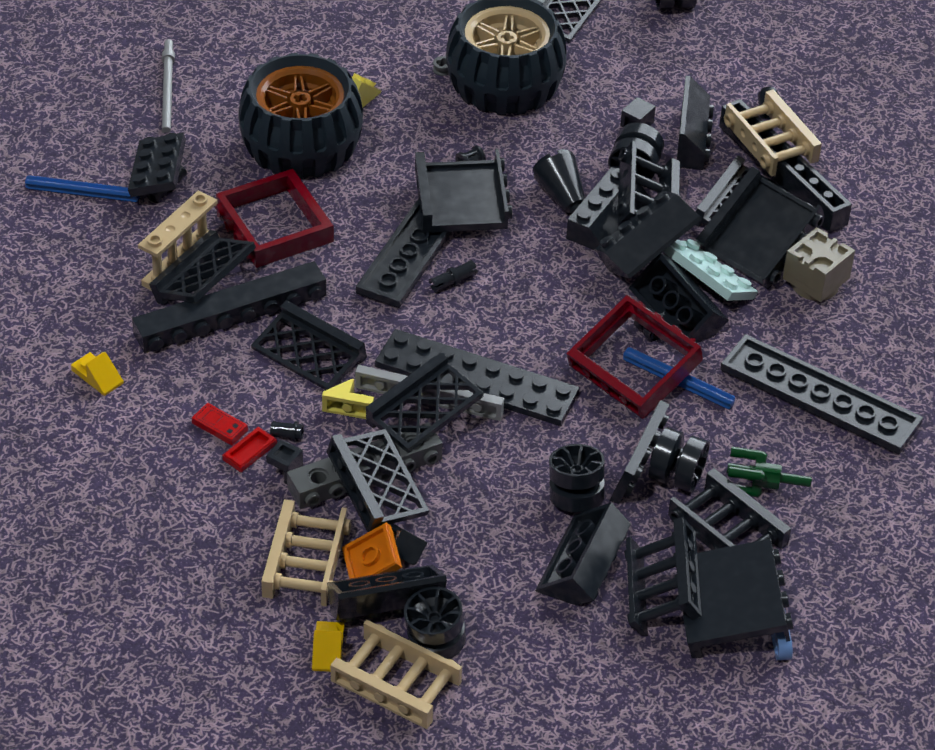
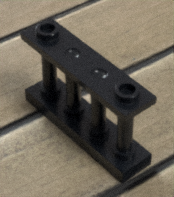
M632 141L626 148L620 151L618 157L620 161L619 197L616 210L618 226L636 216L638 210L634 209L635 201L646 206L654 201L653 198L635 191V183L657 192V194L669 191L679 195L680 161L671 158L662 166L636 155L637 142ZM636 166L657 174L659 183L637 174Z
M715 468L707 472L705 490L686 504H683L675 497L670 499L668 515L672 522L675 519L684 517L695 530L696 538L711 550L735 546L732 541L750 528L756 529L762 534L756 541L771 538L772 544H775L780 549L789 543L791 528ZM711 498H716L724 504L704 520L693 512ZM730 513H735L743 519L723 535L712 527Z
M684 517L673 520L674 532H672V536L640 547L631 536L626 538L624 555L627 561L629 613L627 614V619L631 628L636 629L641 636H648L647 621L677 610L684 611L691 620L702 617L696 532ZM675 546L673 557L644 567V557ZM675 567L677 568L675 578L645 588V578ZM678 588V596H676L675 600L650 609L646 608L647 599Z

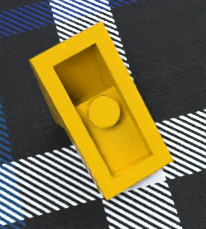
M89 352L71 364V370L104 396L124 383L106 352H102L98 356Z
M317 621L313 637L312 671L331 672L330 665L336 657L341 659L344 623Z

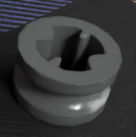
M446 56L436 57L433 60L434 73L440 76L449 75Z

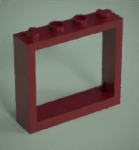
M293 169L216 193L218 203L214 207L217 210V217L223 218L226 230L233 233L234 240L255 243L256 249L246 257V260L250 259L256 268L334 242V225ZM288 191L313 227L258 245L234 208Z
M628 295L566 353L570 367L642 419L703 361L702 347L696 343V339L688 338L676 325L671 326L664 321L660 314L651 312L641 301L637 302ZM630 317L685 355L644 397L588 358Z

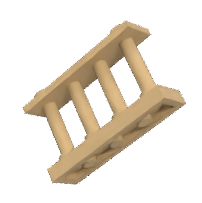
M774 89L765 93V100L761 106L738 112L731 103L726 105L724 115L726 126L735 133L760 162L762 168L766 169L771 176L776 175L778 162L798 155L805 156L811 164L819 161L822 143ZM766 114L771 118V120L752 126L746 121V119ZM776 127L783 131L781 134L762 139L757 134ZM787 141L792 142L796 146L777 153L770 149L771 146Z
M197 191L138 244L139 249L152 256L153 270L141 280L143 287L151 290L149 283L209 231L207 229L206 213L218 203L217 199ZM197 223V230L192 233L191 227ZM182 236L183 242L177 247L176 241ZM167 250L168 256L162 261L161 254Z
M284 499L261 581L262 597L273 599L275 589L280 590L283 587L321 593V606H327L329 598L327 582H333L344 535H349L351 530V520L347 519V508H341L339 520L309 517L295 512V501ZM297 526H304L336 532L332 541L296 536L291 531L292 528H297ZM297 546L330 551L328 561L288 556L286 549ZM295 567L323 571L325 575L323 582L283 577L280 571L281 568Z
M366 620L364 622V639L366 641L350 662H345L336 657L330 665L331 681L427 729L433 722V705L431 703L447 681L458 686L461 684L462 666L458 665L454 660L446 659L387 630L380 624ZM376 645L389 651V654L373 674L359 669ZM400 657L413 663L397 686L383 681ZM423 669L437 675L421 698L407 693Z

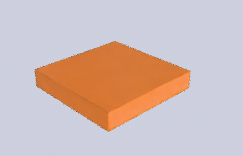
M387 522L342 547L349 579L397 571L402 568L393 530Z

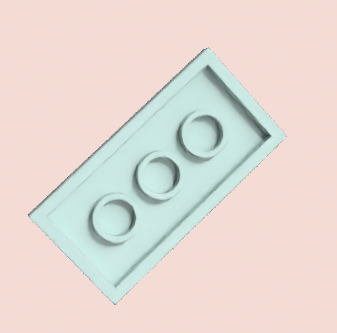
M676 240L663 251L727 301L753 300L758 293L751 286L752 283L749 280L738 277L734 274V269L719 263L715 255L703 251L700 248V244L694 240Z

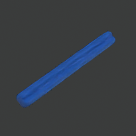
M28 175L25 180V187L33 190L138 202L140 196L130 197L128 187L33 175Z
M628 347L623 354L624 361L660 378H663L673 368L632 347ZM688 375L678 385L726 409H730L735 402L734 395L691 375Z

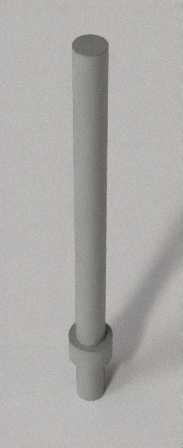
M170 39L165 40L164 51L162 52V62L164 63L163 133L171 132L173 63L175 62V52L173 51V41Z

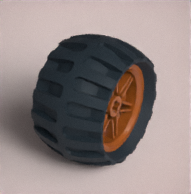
M289 53L286 56L273 57L265 64H260L255 68L244 85L240 98L238 118L243 142L251 157L255 159L260 167L263 169L268 168L273 174L293 169L300 179L309 176L316 178L323 176L328 171H336L342 166L344 161L350 159L361 135L363 108L358 88L351 75L344 67H340L335 60L326 59L309 53V55Z

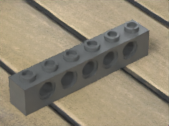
M428 422V423L422 424V425H420V426H431V425H430V423ZM401 432V437L409 443L416 438L417 433ZM436 433L410 453L404 451L393 441L409 473L415 468L432 465L442 459V442ZM382 439L371 442V445L385 450L386 446ZM356 447L350 451L361 455L364 449ZM369 451L364 456L377 463L381 456ZM329 457L287 472V488L300 509L315 507L320 502L331 498L337 499L347 493ZM383 459L381 465L393 470L396 469L394 462ZM363 464L359 466L361 472L372 476L375 470ZM377 471L375 478L387 481L391 476Z

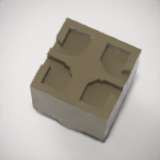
M816 227L787 250L783 279L791 283L794 291L803 298L820 302L830 299L837 294L839 287L850 279L855 250L844 243L838 244L836 238L829 239L826 232Z

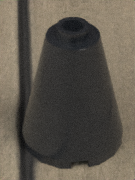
M561 149L557 150L558 154L554 156L547 154L537 161L533 167V176L560 208L570 215L585 199V194L575 155L570 150Z

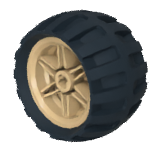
M477 0L463 8L462 12L456 17L449 33L446 61L452 85L457 94L460 93L465 103L468 105L472 104L483 112H495L497 115H506L507 113L519 115L533 108L536 110L542 107L545 101L550 100L558 89L566 66V41L561 24L555 13L551 9H547L538 0Z

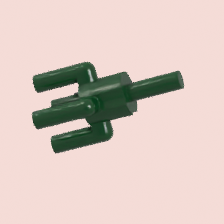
M731 446L730 457L756 460L754 466L728 463L727 466L728 477L752 481V486L735 484L749 496L759 497L762 493V487L778 490L780 483L811 487L812 477L782 473L781 465L766 463V452Z

